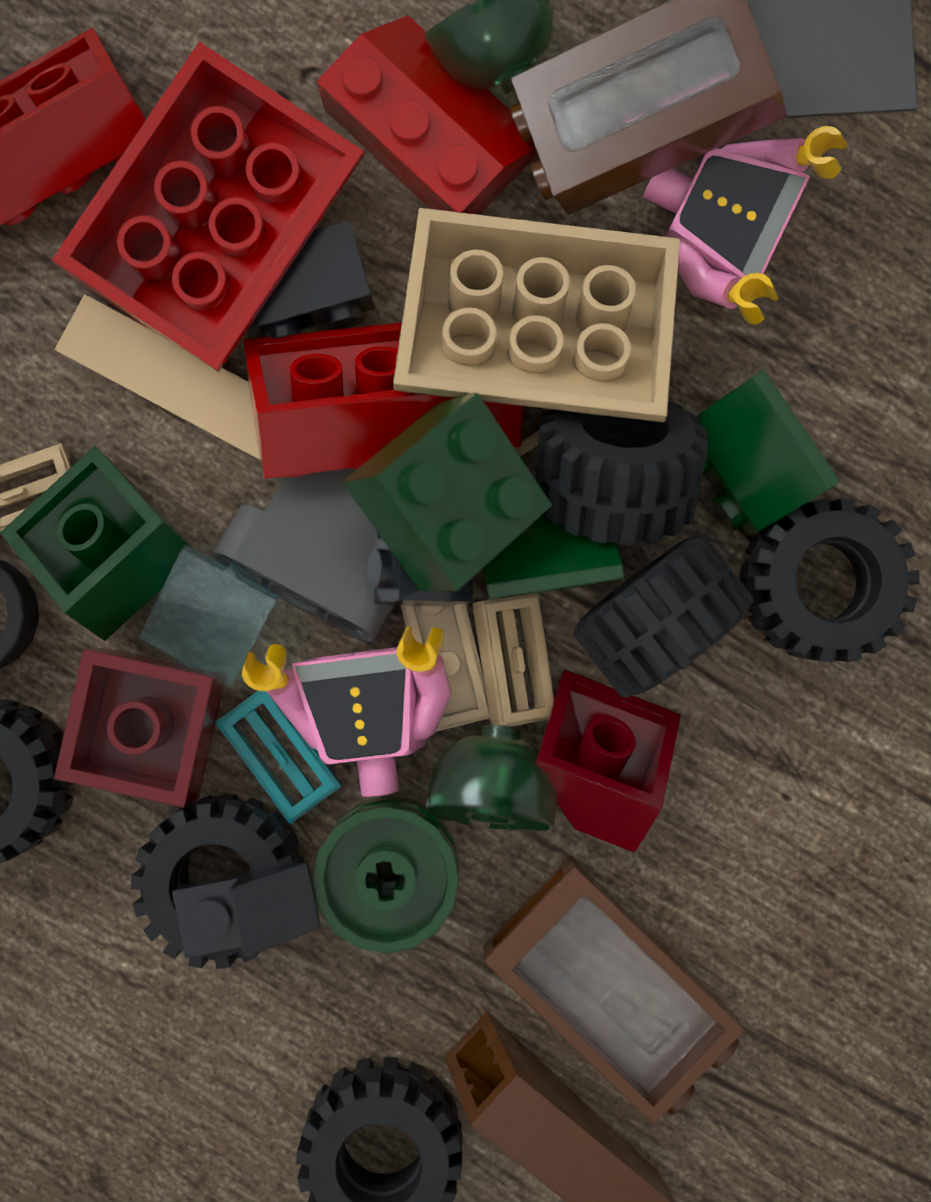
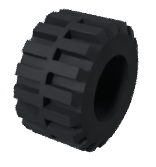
M668 400L665 422L556 409L545 411L541 418L535 481L552 505L546 510V518L553 524L564 525L566 532L575 536L583 535L591 538V541L604 544L606 542H616L620 545H635V542L650 544L662 541V536L678 534L682 531L683 525L690 524L697 507L708 447V434L705 427L699 425V419L693 413L682 410L683 406L671 400Z
M826 498L806 503L762 529L761 536L751 540L745 551L751 556L748 564L741 565L739 579H746V588L753 596L750 607L754 615L748 619L754 629L763 630L768 635L764 640L774 648L788 651L787 655L814 661L832 663L834 661L851 662L862 659L861 654L863 653L875 654L887 647L884 638L886 636H899L906 627V624L899 619L901 613L914 612L918 598L907 595L908 585L920 584L919 570L908 571L905 560L916 556L911 543L898 544L895 539L902 531L894 520L881 522L878 519L881 510L870 504L857 507L855 506L854 499L839 498L827 501ZM821 543L829 544L840 550L851 562L856 577V589L850 605L842 614L830 620L820 619L813 615L802 603L796 587L797 568L803 555L809 548Z
M705 534L692 536L682 540L656 558L593 607L579 620L573 636L621 698L639 695L683 669L724 637L745 616L753 601V596Z
M6 699L0 700V757L4 760L10 771L13 790L10 803L0 817V864L35 847L44 841V837L56 831L63 822L58 816L70 810L74 796L66 794V788L75 784L54 779L61 746L57 744L54 738L62 732L54 721L41 723L39 719L43 712L32 706L18 708V701Z
M223 794L219 798L213 799L210 795L197 799L158 824L149 834L151 837L149 842L140 847L135 861L141 863L140 869L131 875V889L140 890L141 897L132 904L136 917L148 915L151 923L143 931L151 942L159 935L169 942L163 953L175 960L183 951L172 891L177 886L190 884L188 879V863L191 854L198 847L208 844L229 847L238 852L248 862L252 871L304 861V856L297 855L296 847L300 842L294 830L290 833L285 831L281 825L285 819L276 810L271 815L262 810L264 802L252 797L246 802L238 800V794ZM241 947L190 957L188 966L202 969L208 960H215L216 969L231 968L237 958H242L243 962L246 963L256 958L260 952L243 956Z
M385 1056L383 1067L373 1068L370 1057L358 1060L354 1073H350L346 1067L336 1072L331 1086L329 1087L324 1084L317 1093L303 1128L296 1158V1164L301 1165L297 1177L300 1192L310 1191L308 1202H453L457 1195V1180H461L462 1125L461 1122H458V1108L453 1097L444 1098L445 1085L436 1076L428 1082L423 1079L424 1067L412 1061L408 1071L398 1069V1057ZM387 1124L405 1132L416 1144L419 1155L410 1165L400 1171L388 1174L374 1173L364 1169L353 1160L347 1151L344 1140L355 1130L363 1126Z

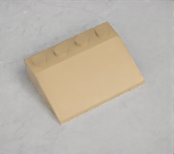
M419 208L393 383L394 390L455 398L478 393L482 401L665 422L668 405L680 239Z

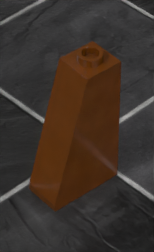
M486 1012L444 1057L470 1125L566 1202H676L659 1172L490 1013Z

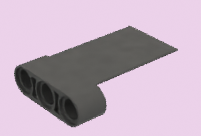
M747 0L780 86L787 117L918 109L911 0ZM722 23L668 48L671 105L674 106L726 82L738 73L739 66Z
M348 468L309 473L300 477H285L265 511L254 506L241 504L212 552L213 559L240 578L358 640L374 643L395 605L374 604L375 589L371 588L368 582L367 564L371 551L375 549V528L342 483L357 469Z

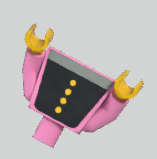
M824 126L812 131L806 140L803 138L771 139L726 144L721 149L716 148L705 154L694 178L672 168L650 179L642 198L676 214L665 237L680 239L678 274L691 295L728 309L738 307L744 320L751 325L760 324L764 320L760 308L752 302L759 297H767L772 301L779 299L770 278L763 273L810 176L802 172L807 169L808 165H811L815 173L824 179H831L839 174L841 166L838 161L833 157H822V155L830 149H845L848 146L840 131L835 127Z
M407 626L398 647L311 658L293 663V672L287 669L284 670L287 660L285 648L282 645L273 644L269 645L266 654L268 665L260 663L253 652H248L242 670L244 682L254 690L266 691L307 744L312 749L318 750L319 757L324 764L357 762L361 796L363 797L382 796L399 791L395 757L412 754L425 746L426 739L434 735L451 697V688L444 661L439 654L445 634L438 627H432L426 643L421 644L412 634L413 628Z

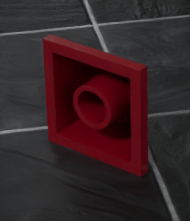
M564 669L533 769L575 830L635 853L663 807L681 714L635 696L621 698L614 688Z

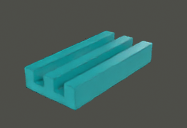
M266 691L255 692L215 722L289 824L293 823L343 785L329 764L322 762L318 750L312 749ZM262 703L322 782V785L317 789L314 788L256 709ZM245 717L304 797L297 804L294 803L236 724Z

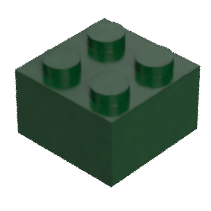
M478 393L437 403L342 482L419 591H458L552 506Z

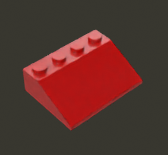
M199 41L52 258V261L74 280L123 313L219 372L365 156L364 151Z

